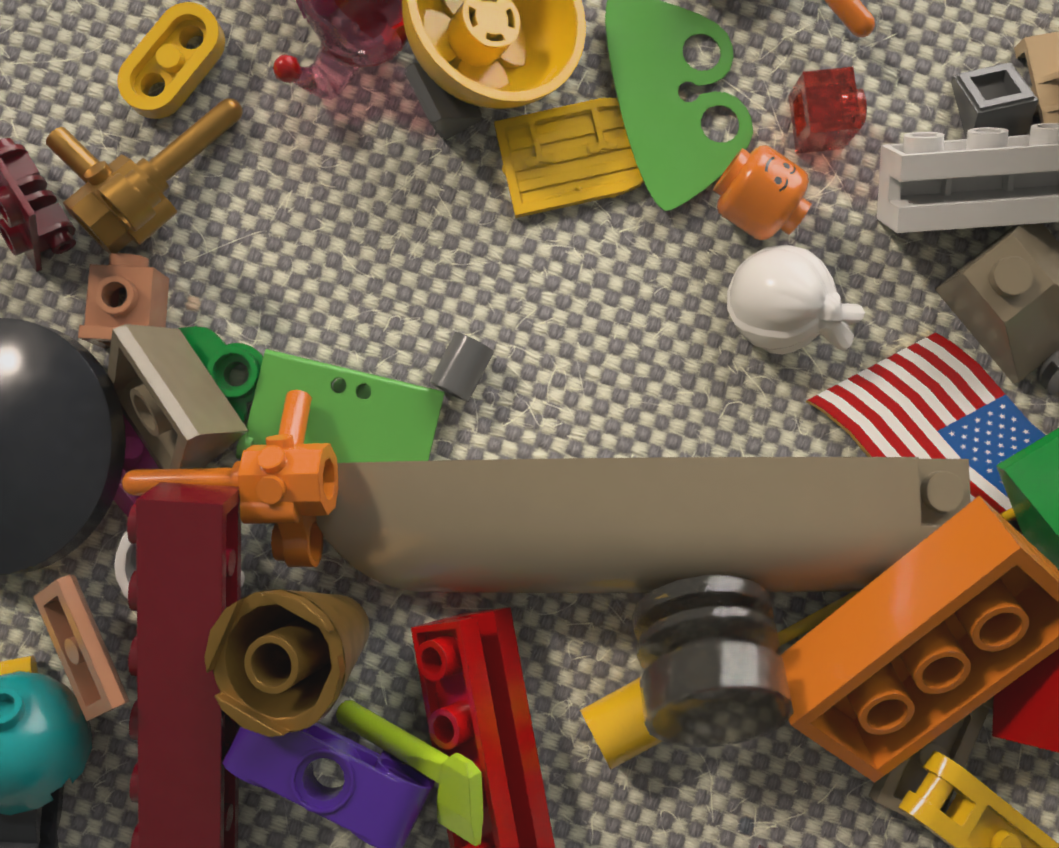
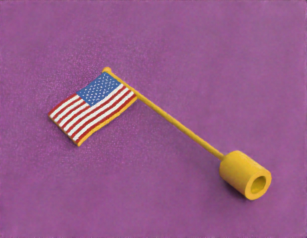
M936 332L805 401L823 412L845 430L868 457L969 459L970 501L972 502L975 498L981 496L1008 522L1016 518L996 465L1046 436L1025 417L978 362L952 341ZM859 591L847 594L675 689H672L667 679L655 683L650 674L647 673L580 709L610 770L679 733L680 730L675 719L685 714L680 703L681 700L815 628Z

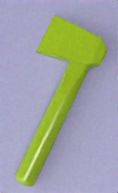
M353 700L342 702L336 711L337 721L439 783L437 822L475 847L480 845L483 825L482 772L473 761L459 753L449 757Z

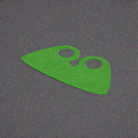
M607 0L605 13L607 48L614 86L627 137L647 190L662 210L671 211L709 187L724 173L737 153L742 148L746 150L750 144L753 135L752 118L745 105L737 97L726 92L714 91L700 94L693 102H685L678 94V88L682 83L692 82L696 86H703L723 79L731 69L734 58L733 46L727 32L717 23L685 8L660 0ZM697 34L706 35L717 42L720 48V59L713 68L697 70L685 61L683 46L685 41L691 36ZM714 106H724L736 114L739 121V130L732 140L715 142L704 134L701 128V119L707 109Z

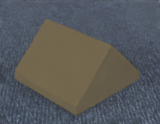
M124 324L112 329L107 375L116 390L124 416L159 469L204 468L248 432V429L180 329Z

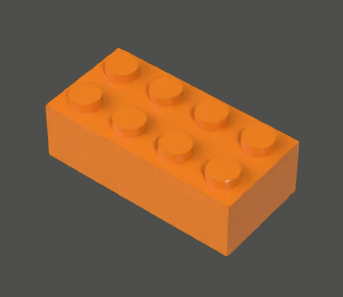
M978 496L766 666L790 725L874 783L1059 649V570L981 496Z

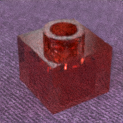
M854 67L803 71L788 95L796 154L844 149L865 123L867 115L866 96L862 88L856 89Z

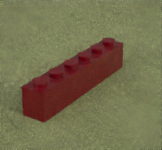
M160 482L136 499V503L130 509L127 521L128 540L131 544L136 545V570L133 572L129 582L128 605L131 611H137V635L131 643L128 658L130 675L137 676V700L134 702L130 714L129 735L132 740H138V762L134 766L129 789L131 801L138 803V824L134 829L130 848H238L239 778L231 774L224 767L223 760L239 730V724L221 709L215 695L220 693V690L217 686L213 670L208 673L206 671L204 657L210 630L223 611L241 599L239 487Z

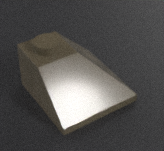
M1043 223L1012 226L935 288L936 292L1013 384L1022 381L1052 353L1059 350V242Z

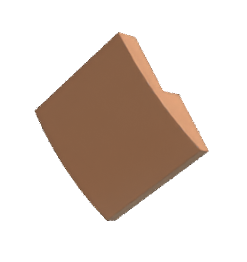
M69 574L56 579L33 598L87 722L130 702L76 576Z

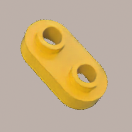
M183 2L170 7L124 61L118 72V89L123 99L138 114L151 119H161L174 114L221 58L225 48V36L211 11L193 2ZM195 36L203 37V42L199 47L195 49L186 48L191 38ZM158 82L165 83L164 90L159 95L154 97L148 95L152 85Z

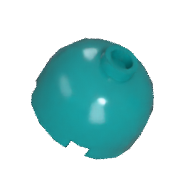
M22 671L0 675V814L13 815L39 809L53 800L50 793L61 788L69 778L73 784L84 771L92 750L91 724L89 721L86 722L76 696L68 686L49 675Z

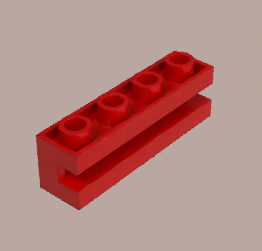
M511 607L461 613L411 627L432 747L449 757L459 753L473 761L482 772L483 825L481 844L475 847L447 829L450 848H555Z

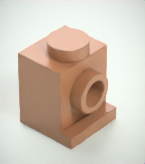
M112 253L109 255L108 265L90 264L84 325H79L78 338L102 348H110L112 329L124 324L166 328L170 278L154 267H149L148 258L135 254ZM120 288H126V301L118 307Z

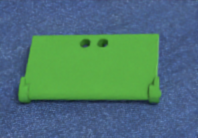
M265 350L246 427L248 432L239 438L236 446L237 459L241 460L243 451L252 445H266V437L278 435L287 392L301 390L307 392L312 397L304 444L330 443L337 456V463L429 461L445 391L278 351Z

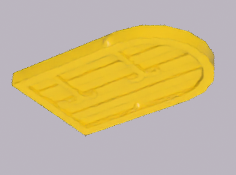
M618 98L591 99L585 102L494 121L503 163L502 171L506 176L515 218L605 198H614L639 188L644 183L627 137Z

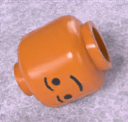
M767 145L759 146L752 150L751 153L742 148L728 165L713 189L715 193L720 195L717 203L718 213L759 241L773 237L780 229L790 235L801 223L812 204L803 198L809 182L808 174L805 170Z

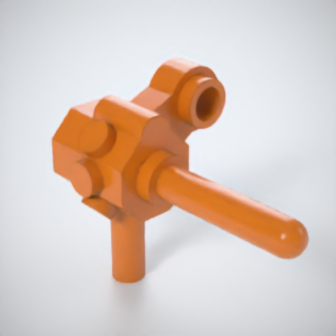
M291 390L286 394L278 435L266 437V445H252L245 449L242 453L241 461H236L232 468L135 469L124 475L122 486L125 492L132 496H141L160 482L239 487L241 521L244 524L275 523L271 536V548L274 559L276 561H285L288 567H317L323 552V534L316 523V516L329 515L336 508L339 489L337 456L330 443L304 444L312 397L307 392Z

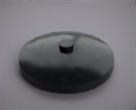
M0 318V575H13L36 571L61 560L77 549L93 533L109 510L116 495L125 461L126 437L123 412L112 381L102 365L83 345L53 328L25 320Z

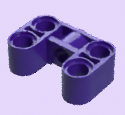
M318 722L306 729L274 737H267L240 726L223 760L224 767L239 779L254 786L268 789L304 807L306 810L350 830L359 839L376 848H404L435 783L434 780L383 750L381 754H378ZM328 758L338 763L344 772V784L340 787L330 788L318 782L313 771L314 760Z

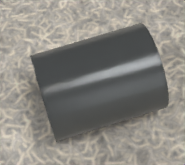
M455 332L430 383L458 399L469 402L494 351L465 334Z

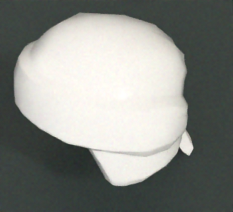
M792 245L766 247L748 257L737 268L727 291V310L736 329L754 346L764 348L773 354L782 355L797 351L811 343L819 334L835 348L845 351L851 346L854 334L849 326L860 322L865 314L862 306L858 304L841 303L834 280L821 259L809 250Z

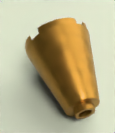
M281 589L254 592L227 607L210 630L204 657L206 671L208 673L213 670L217 686L220 690V693L216 694L215 698L221 709L242 728L267 737L284 736L289 732L300 731L316 724L335 705L368 640L370 625L365 610L357 601L348 596Z

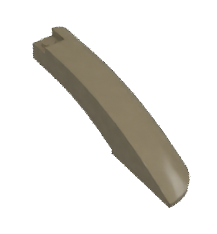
M650 457L338 463L339 489L336 508L329 515L316 516V523L328 543L354 568L383 584L415 592L757 593L861 591L971 502L969 459H919V457Z

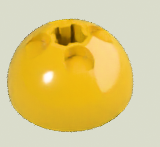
M402 0V14L406 36L420 66L444 91L457 99L475 106L507 109L536 102L551 94L565 83L574 72L582 56L586 37V21L582 0Z

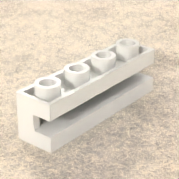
M1059 123L1031 125L1030 135L1008 136L1009 130L1004 128H973L967 130V139L944 141L943 133L912 132L904 134L902 144L881 145L877 220L896 233L1059 222Z

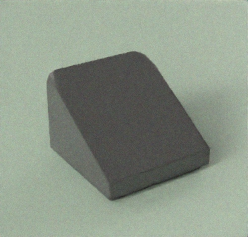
M1011 62L953 75L951 84L966 139L967 130L983 127L1008 129V136L1026 135L1028 133L1038 99Z
M412 63L405 67L407 70L405 75L430 124L441 138L444 137L447 140L480 122L482 113L478 106L466 103L444 91L427 75L419 63Z

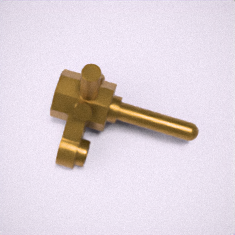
M223 99L149 162L142 158L136 164L122 154L109 165L105 161H99L65 127L56 128L48 135L46 145L86 183L65 200L63 205L79 225L109 254L118 253L132 240L140 245L178 213L176 208L163 194L169 188L166 181L239 121L243 113L242 106L235 99Z

